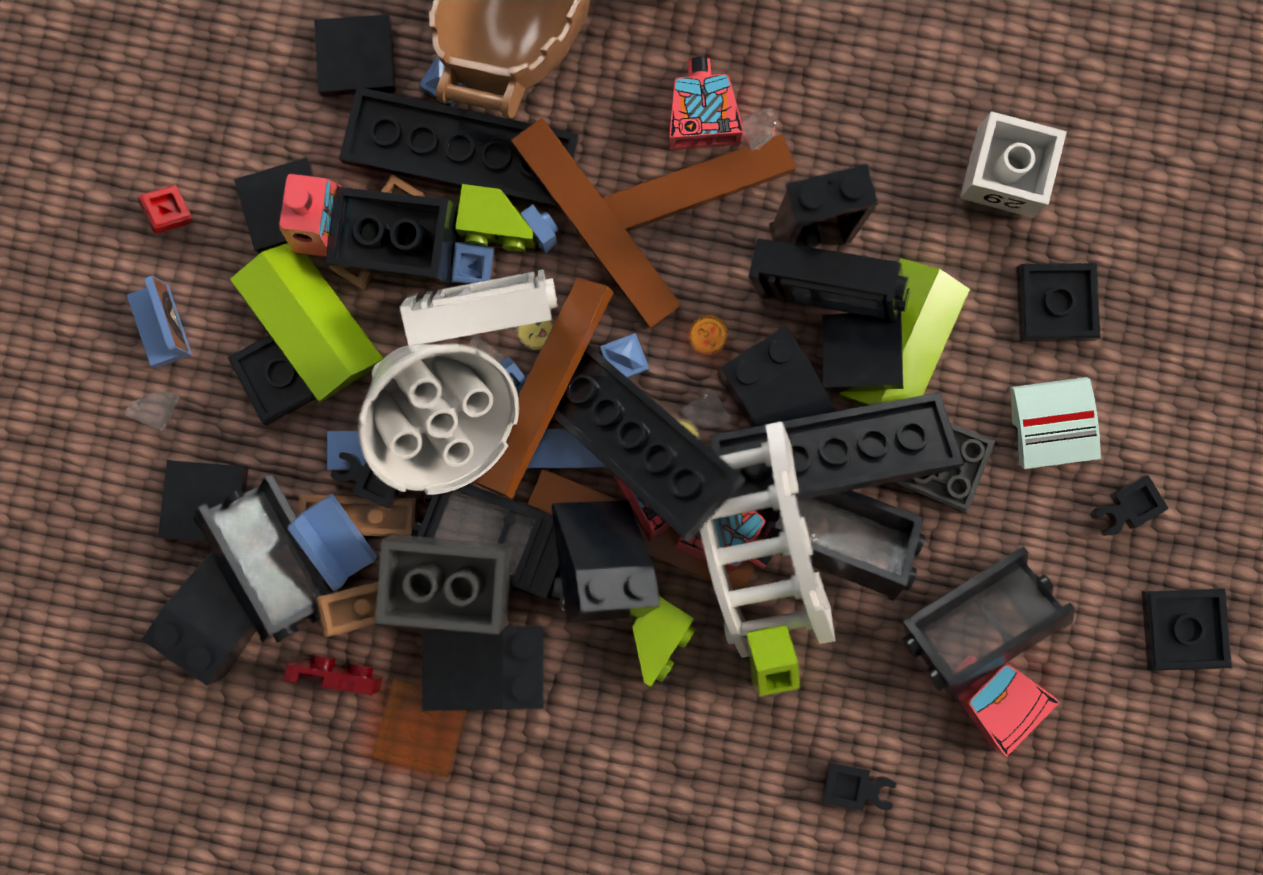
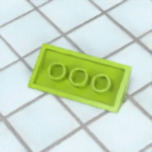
M288 243L261 252L230 279L233 286L319 404L370 372L377 363L383 360V357L308 255L294 253Z
M900 258L898 262H902L903 276L909 277L907 288H910L906 311H901L904 389L839 392L838 396L862 407L922 396L970 289L941 269Z

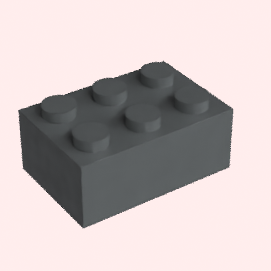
M395 534L382 540L376 623L500 634L507 625L513 545Z

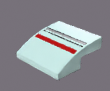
M1083 377L1011 387L1012 424L1018 428L1019 465L1022 468L1029 469L1101 459L1098 416L1090 378Z

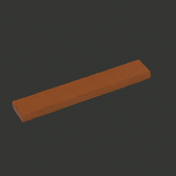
M540 118L511 140L515 149L649 329L681 306L677 298L543 118Z
M780 134L602 197V199L628 232L794 173L796 166L784 135ZM578 233L582 247L588 246Z
M581 278L576 279L518 395L517 425L513 424L506 440L508 444L506 451L491 469L475 480V483L481 487L512 499L614 293L609 286Z
M542 469L527 505L552 515L551 505L553 503L616 501L617 499ZM635 516L651 557L712 582L707 561L674 547L681 536L677 531L670 527L656 539L649 542ZM744 560L733 572L727 570L733 590L747 588L755 564L749 560Z

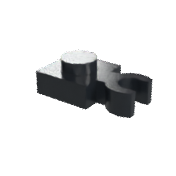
M340 452L339 457L349 462L350 470L345 475L332 471L330 476L338 482H357L352 493L392 509L400 490L383 482L373 472L367 461L362 466L360 459L354 454Z
M1144 475L1109 495L1115 504L1114 506L1097 507L1090 513V516L1092 518H1099L1104 514L1108 515L1111 523L1108 528L1101 531L1102 536H1110L1122 530L1124 521L1129 529L1137 528L1169 508L1149 475Z
M828 760L821 800L826 804L863 811L865 799L871 800L879 809L891 810L893 804L890 801L879 799L878 794L882 787L896 788L897 783L885 776H879L870 781V770L868 768Z

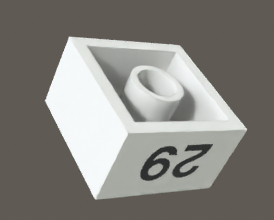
M991 111L977 129L960 198L1034 218L1049 205L1067 131Z

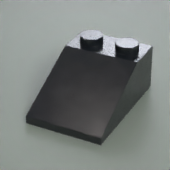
M337 187L325 264L414 281L451 285L454 247L458 240V233L455 228L459 207L449 199Z
M786 325L720 367L718 371V378L751 427L836 412L808 357Z
M628 500L553 503L551 505L567 623L644 617L660 606L654 565Z
M232 541L228 543L237 561L252 555L240 545ZM212 551L165 604L141 640L207 686L225 678L257 630ZM256 559L241 568L268 614L290 580L260 559Z
M543 626L504 627L500 634L445 629L423 630L422 711L544 709Z

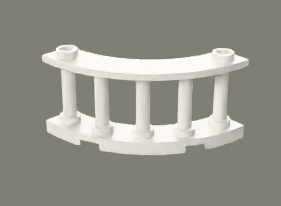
M782 421L766 425L768 441L762 442V447L720 456L734 469L765 463L766 466H772L775 485L769 486V491L728 499L700 529L712 582L725 619L724 630L729 645L735 644L742 658L749 657L747 633L767 627L773 628L787 625L788 630L806 627L807 631L814 630L819 644L835 641L831 606L819 572H813L809 555H813L805 517L800 518L796 496L791 495L799 493L792 446ZM773 507L774 510L780 509L785 531L780 532L779 537L725 548L720 547L715 518ZM783 553L785 557L791 556L796 574L791 575L790 580L738 590L732 589L725 564ZM795 596L796 600L803 598L805 604L802 607V611L750 621L745 620L739 607Z

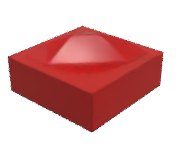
M176 185L138 195V202L154 234L191 224L192 216Z

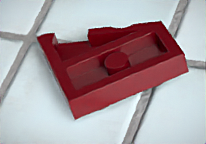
M312 653L311 658L288 663L283 680L297 683V680L302 678L318 682L324 688L372 696L380 691L383 676L374 674V667L366 664L351 662L350 667L335 664V657Z

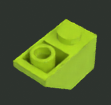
M462 184L455 228L460 239H464L465 243L487 246L488 243L502 244L503 249L512 252H525V248L535 249L536 239L533 230L501 189Z
M659 596L660 606L644 617H637L632 624L643 680L650 687L656 679L661 683L664 681L674 665V662L669 658L678 645L684 649L696 630L691 626L694 620L692 616Z
M787 625L773 628L767 627L758 631L748 632L747 642L751 679L757 694L765 696L800 689L798 661Z

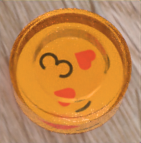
M703 315L697 318L691 325L689 340L692 347L697 352L705 355L719 352L724 347L728 337L725 323L714 315Z

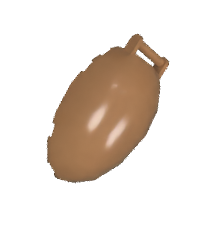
M434 0L432 9L429 11L433 48L445 66L436 88L437 101L445 104L455 101L501 112L503 117L513 118L524 91L543 80L567 55L587 19L590 0ZM460 82L475 89L458 86V83Z

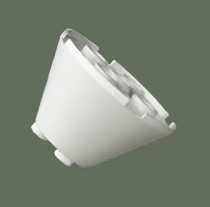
M407 345L388 354L372 369L373 379L359 420V442L362 453L370 468L389 486L403 492L406 489L425 491L427 495L453 491L466 486L485 474L506 451L508 447L506 440L513 424L517 425L519 401L511 377L501 364L490 355L478 349L462 345Z

